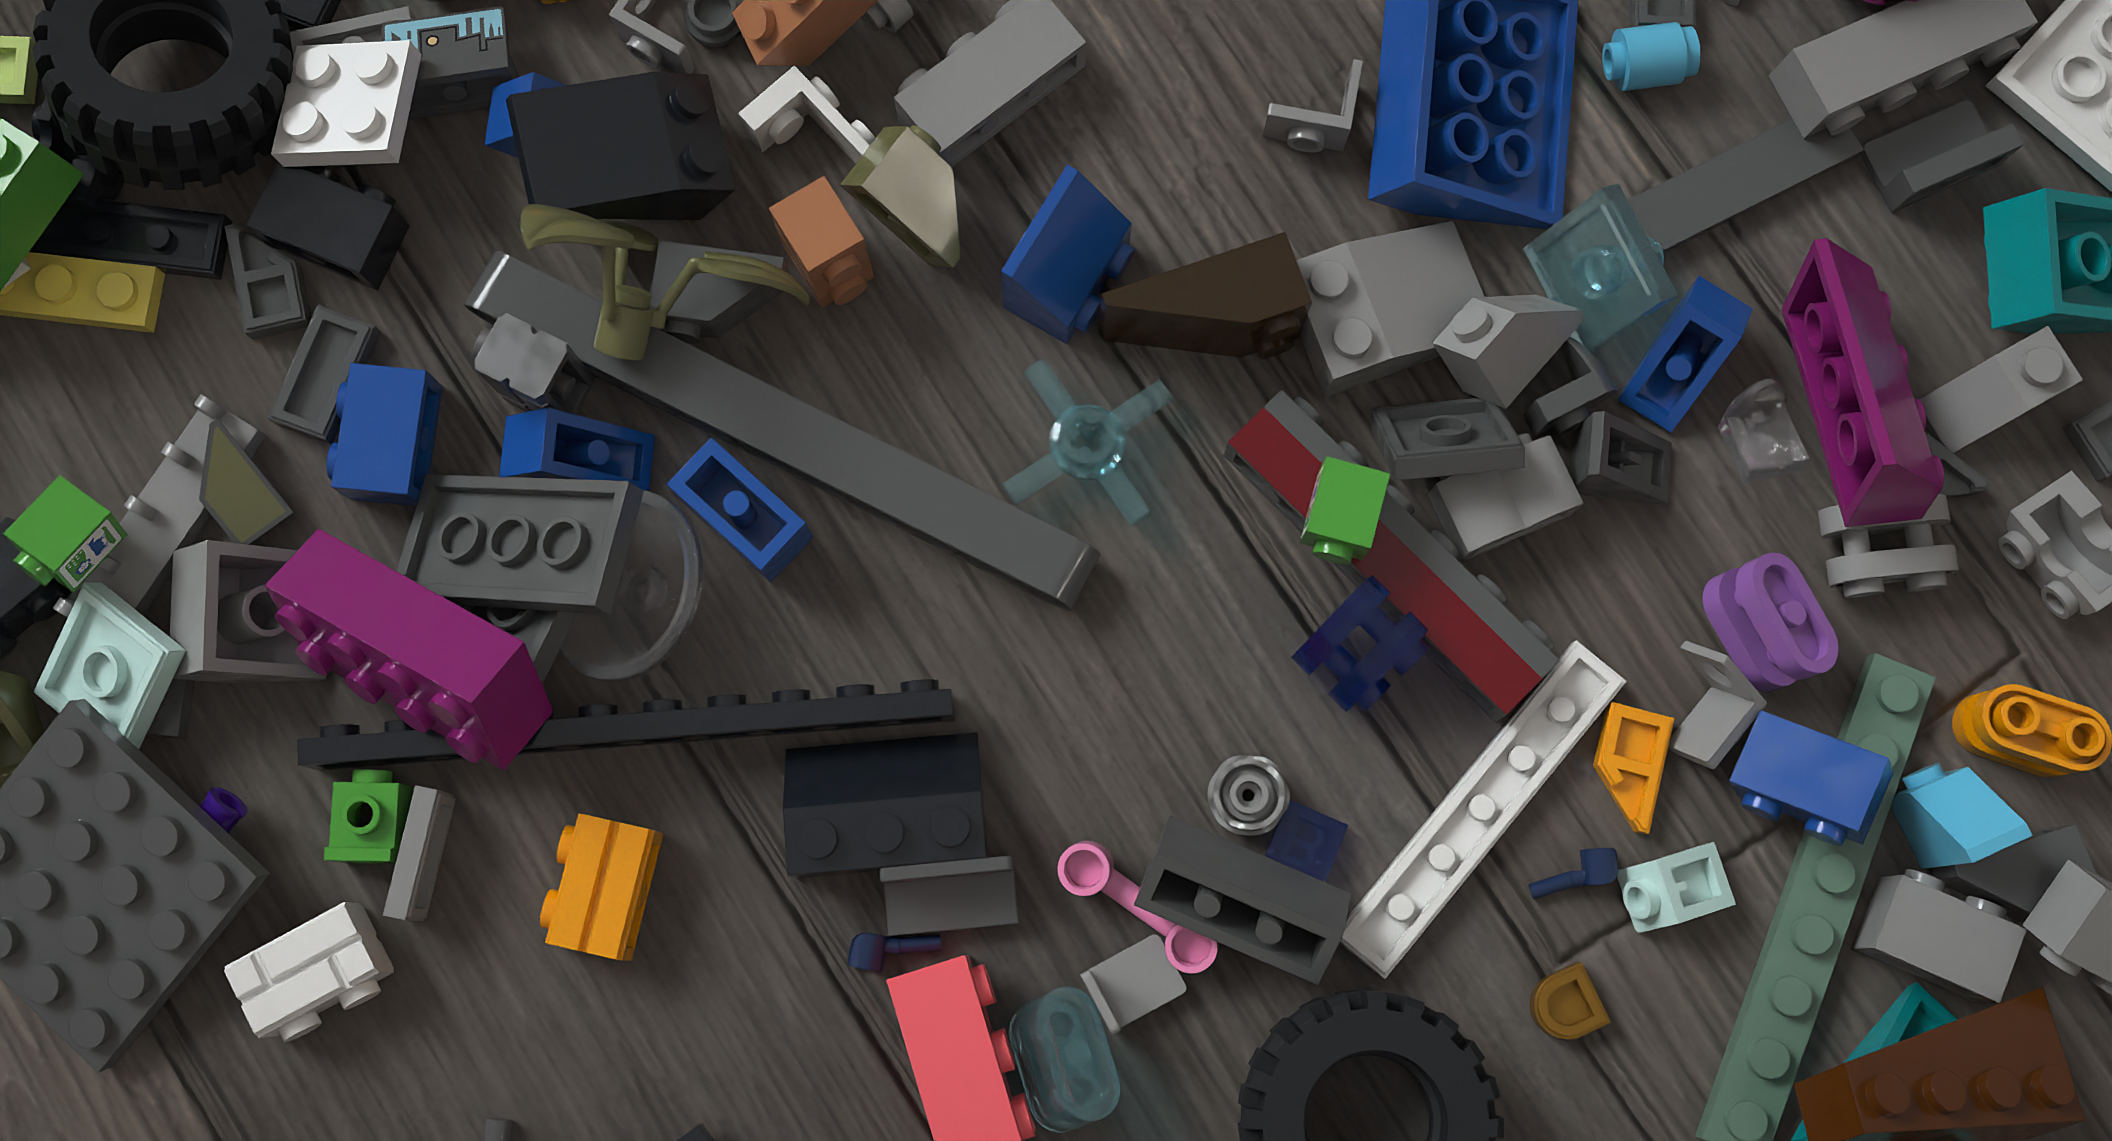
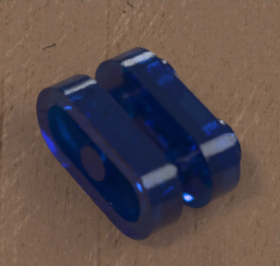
M1373 574L1344 601L1291 657L1308 676L1324 663L1341 680L1328 695L1345 712L1354 704L1365 712L1391 686L1383 676L1392 667L1402 676L1429 649L1421 640L1429 629L1411 611L1396 625L1378 607L1391 592ZM1358 626L1364 629L1378 643L1360 662L1341 645Z

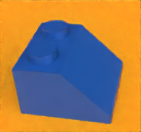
M1068 164L1001 270L1004 309L1065 344L1069 343L1077 329L1084 333L1089 330L1101 310V298L1097 297L1109 277L1115 281L1121 278L1135 252V248L1129 245L1132 223L1078 170Z

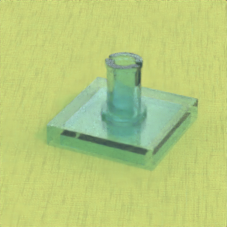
M1619 183L1601 188L1523 248L1548 298L1575 307L1583 312L1585 316L1584 321L1570 337L1580 342L1592 353L1678 296L1663 268L1664 253L1661 245L1652 237H1647Z

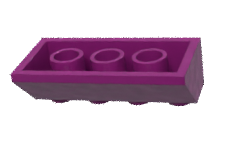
M1828 238L1814 239L1781 310L1845 527L1922 519L1943 489L1944 470L1941 460L1937 455L1931 454L1925 435V409L1919 399H1914L1908 382V357L1903 345L1896 344L1890 325L1891 304L1889 297L1885 291L1879 290L1873 268Z

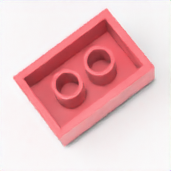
M963 955L887 979L886 981L933 1140L1026 1141V1139L1035 1137L1036 1128L1026 1095L1021 1093L1013 1096L1006 1076V1072L1015 1070L1016 1067L1005 1028L993 1031L986 1010V1006L997 1002L986 964L973 967L970 955Z

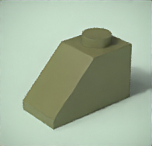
M915 125L910 127H884L840 186L928 265L953 268L960 259L953 168L938 155V152L941 150L939 143L920 127Z

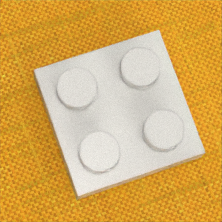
M410 40L296 46L292 62L291 83L287 84L285 100L282 105L271 154L283 167L399 163L422 54Z

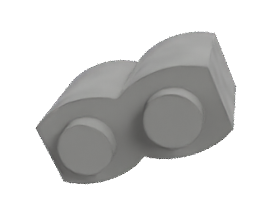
M1529 433L1518 436L1525 446V468L1439 476L1440 482L1434 485L1428 496L1448 538L1460 552L1461 556L1458 558L1460 562L1574 514L1584 504L1551 436L1532 441Z

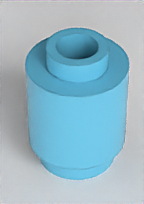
M1677 22L1616 29L1611 43H1606L1603 47L1602 64L1607 80H1614L1620 91L1681 84L1685 77L1695 76L1699 70L1700 43L1696 30L1692 26L1681 27Z

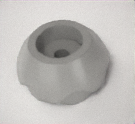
M1237 755L1227 759L1219 766L1208 786V803L1214 817L1225 829L1240 835H1260L1273 829L1287 810L1290 801L1289 788L1282 777L1280 769L1271 760L1260 756ZM1249 789L1253 792L1254 798L1252 801L1247 802L1242 798L1244 790Z

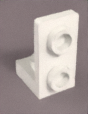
M795 65L738 113L746 136L762 153L775 142L782 144L791 139L802 127L804 117L807 114L816 121L855 164L875 140L874 135L862 122L856 119L852 124H849L836 110L840 105L838 99L819 77L815 76L809 81Z

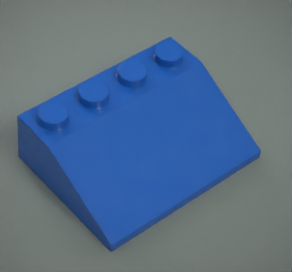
M1385 0L1368 200L1417 215L1549 230L1561 228L1578 0Z

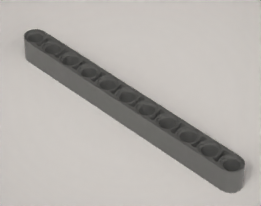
M494 251L466 300L465 308L494 326L498 317L503 316L505 313L529 323L537 332L543 330L567 342L593 376L1058 608L1067 611L1073 610L1101 555L1097 549L1076 536L651 326L645 356L642 360L621 359L597 351L593 344L603 301L508 254Z

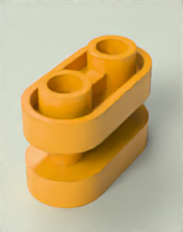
M2008 684L1970 695L1957 705L1952 717L1954 736L1965 750L1974 755L2041 777H2055L2094 769L2107 759L2112 748L2110 727L2103 716L2097 711L2018 684Z

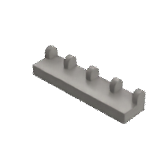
M202 394L193 404L198 411L175 444L166 443L161 451L166 457L138 497L130 495L124 504L129 510L119 524L128 535L84 581L102 582L142 615L145 614L172 574L173 551L191 546L212 516L199 501L209 424L218 418L250 459L267 436ZM84 582L74 593L70 594L68 599L60 597L53 608L68 617Z

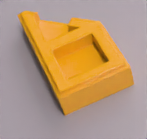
M1610 702L1605 709L1593 767L1633 832L1642 835L1649 834L1674 718Z

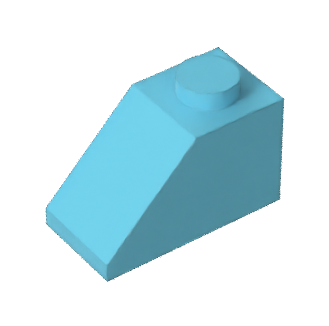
M1936 763L1917 770L1902 778L1907 789L1896 793L1891 804V809L1921 869L1974 863L2033 836L2027 823L1969 767L1944 772L1940 763Z

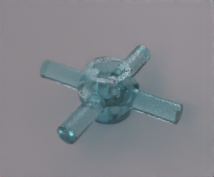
M1041 359L1028 367L1024 375L1053 414L1056 422L1050 433L1051 452L1002 484L1015 505L1019 504L1065 473L1079 480L1098 479L1131 527L1147 518L1152 511L1123 472L1119 463L1125 451V432L1172 401V397L1165 385L1158 380L1110 412L1096 405L1084 404L1077 406L1045 359ZM1083 432L1089 439L1099 435L1098 451L1092 453L1086 446L1076 450L1077 434Z

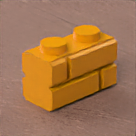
M578 813L576 825L565 826L558 844L557 863L565 864L559 890L550 889L543 902L540 914V927L548 929L545 943L611 959L632 961L664 833Z

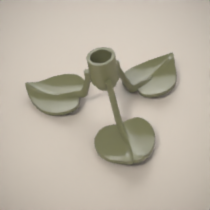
M529 204L523 208L521 213L520 230L528 250L552 243H580L602 246L603 304L593 347L597 351L609 356L627 360L644 359L651 326L664 329L667 314L692 277L699 273H709L720 277L770 286L794 295L807 308L809 305V295L799 282L774 264L749 256L706 251L703 258L692 257L689 259L658 307L655 308L650 304L651 293L626 285L628 249L633 248L655 252L658 247V239L654 234L633 224L616 220H599L575 211L548 205Z

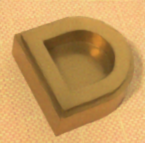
M1575 962L1542 978L1535 985L1531 993V1016L1540 1030L1549 1036L1560 1039H1575L1611 1023L1582 962Z

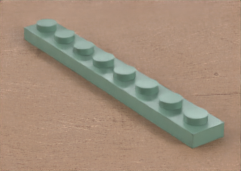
M1877 653L1866 656L1837 739L1888 757L1893 770L1892 779L1863 845L1845 838L1843 845L1837 846L1817 839L1805 831L1803 832L1697 1128L1696 1138L1703 1141H1773L1936 677Z

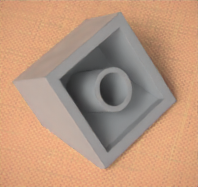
M206 540L173 551L170 638L186 650L173 679L223 683L321 681L326 679V676L313 671L297 656L295 650L299 647V644L295 637L287 632L276 620L275 614L279 610L265 587V584L298 550Z

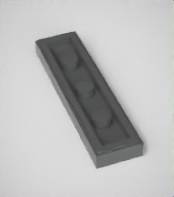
M1791 118L1620 203L1614 211L1642 261L1646 263L1856 158L1864 149L1852 128L1834 136H1831L1826 128L1803 139Z

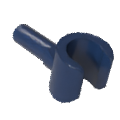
M1614 848L1580 850L1582 870L1568 871L1528 884L1533 900L1572 887L1578 888L1581 886H1597L1611 883L1618 875L1617 851Z
M860 933L851 941L848 965L854 968L882 972L886 952L905 954L941 951L940 935L898 937Z

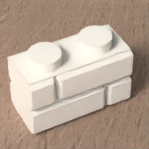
M343 902L224 966V972L236 997L241 1000L242 1010L258 1038L281 1035L284 1042L292 1041L311 1032L322 1024L318 1013L339 1002L343 1009L347 1010L368 1001L381 992L377 981L394 973V967L382 943L376 937L377 933L365 908L360 903Z

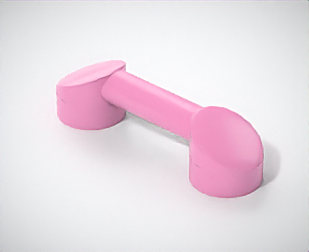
M1081 841L1071 845L1062 854L1058 862V876L1062 885L1069 892L1079 896L1093 895L1098 891L1105 893L1166 937V956L1169 962L1182 972L1199 973L1213 963L1218 952L1219 942L1134 906L1140 887L1114 869V859L1110 851L1102 844L1094 841Z

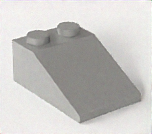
M1453 221L1350 241L1296 260L1312 300V305L1300 333V338L1324 398L1440 357L1432 342L1472 298L1485 297Z

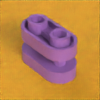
M1767 553L1746 562L1741 568L1728 570L1707 582L1702 598L1705 613L1731 660L1756 690L1771 692L1791 685L1797 679H1807L1824 673L1834 666L1839 650L1836 634L1800 570L1788 557L1779 553Z

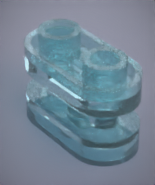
M1060 987L1021 1007L1012 1018L1009 1037L1029 1107L1037 1122L1052 1132L1065 1133L1108 1116L1115 1109L1119 1101L1120 1081L1102 1021L1093 1000L1077 988Z

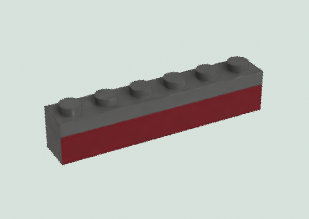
M1281 390L1228 441L1223 456L1302 533L1317 475L1326 456L1369 467L1363 455L1350 443L1341 441L1337 444L1321 428L1324 424L1323 419L1311 404L1301 397H1296L1292 400ZM1387 485L1369 552L1363 560L1352 558L1350 564H1333L1495 722L1506 716L1560 661L1550 651L1553 647V642L1534 622L1525 619L1521 623L1503 605L1507 598L1501 589L1482 574L1475 578L1457 560L1461 555L1452 541L1438 530L1433 529L1429 533L1411 516L1415 510L1410 501L1395 487Z

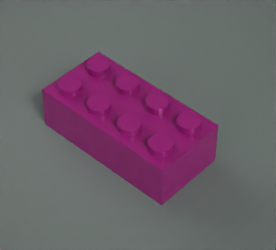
M318 529L265 584L267 591L279 610L275 614V618L287 632L295 637L299 644L295 652L303 663L320 675L326 676L332 671L344 678L347 686L368 703L376 704L379 700H382L393 706L397 715L416 731L426 733L431 728L445 737L446 742L455 752L470 762L477 763L482 758L504 771L554 712L523 641L321 529Z

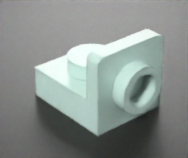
M1714 842L1618 870L1617 878L1623 893V901L1629 911L1634 928L1639 933L1679 924L1736 905Z

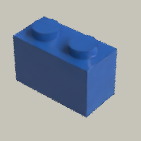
M350 363L348 381L340 384L336 398V410L338 417L341 419L338 443H333L330 446L327 455V475L332 480L331 487L350 500L408 506L417 505L425 476L430 474L443 386L430 373L419 369Z
M712 437L667 483V486L688 509L770 583L814 537L805 521Z
M1760 710L1729 782L1736 795L1743 798L1740 805L1756 815L1778 821L1781 813L1805 822L1806 825L1803 830L1824 842L1842 846L1846 838L1863 845L1892 779L1893 770L1888 757Z

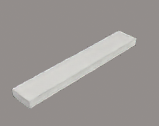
M1577 640L1571 643L1559 658L1560 661L1538 683L1347 917L1345 931L1339 943L1382 979H1386L1627 682Z

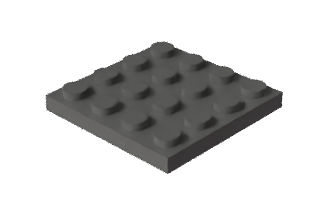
M86 699L70 700L0 788V979L99 1073L113 1067L270 872L135 745L123 736Z

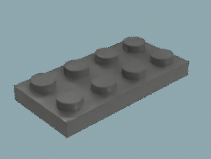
M426 474L397 572L456 605L610 615L644 491L630 481Z

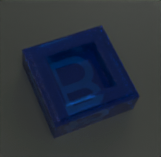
M1290 800L1287 810L1277 823L1264 856L1326 882L1349 825Z

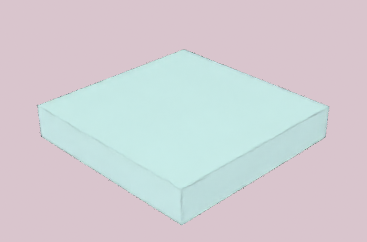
M84 582L35 687L34 693L58 713L62 711L70 700L86 699L123 736L139 749L186 650L102 582Z

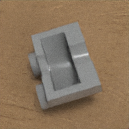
M2072 470L2012 509L2006 523L2008 533L1999 538L1998 541L1999 548L2006 560L2015 568L2027 571L2032 580L2041 588V597L2045 605L2053 614L2062 619H2068L2075 613L2089 615L2098 612L2112 602V529L2104 521L2101 514L2102 504Z

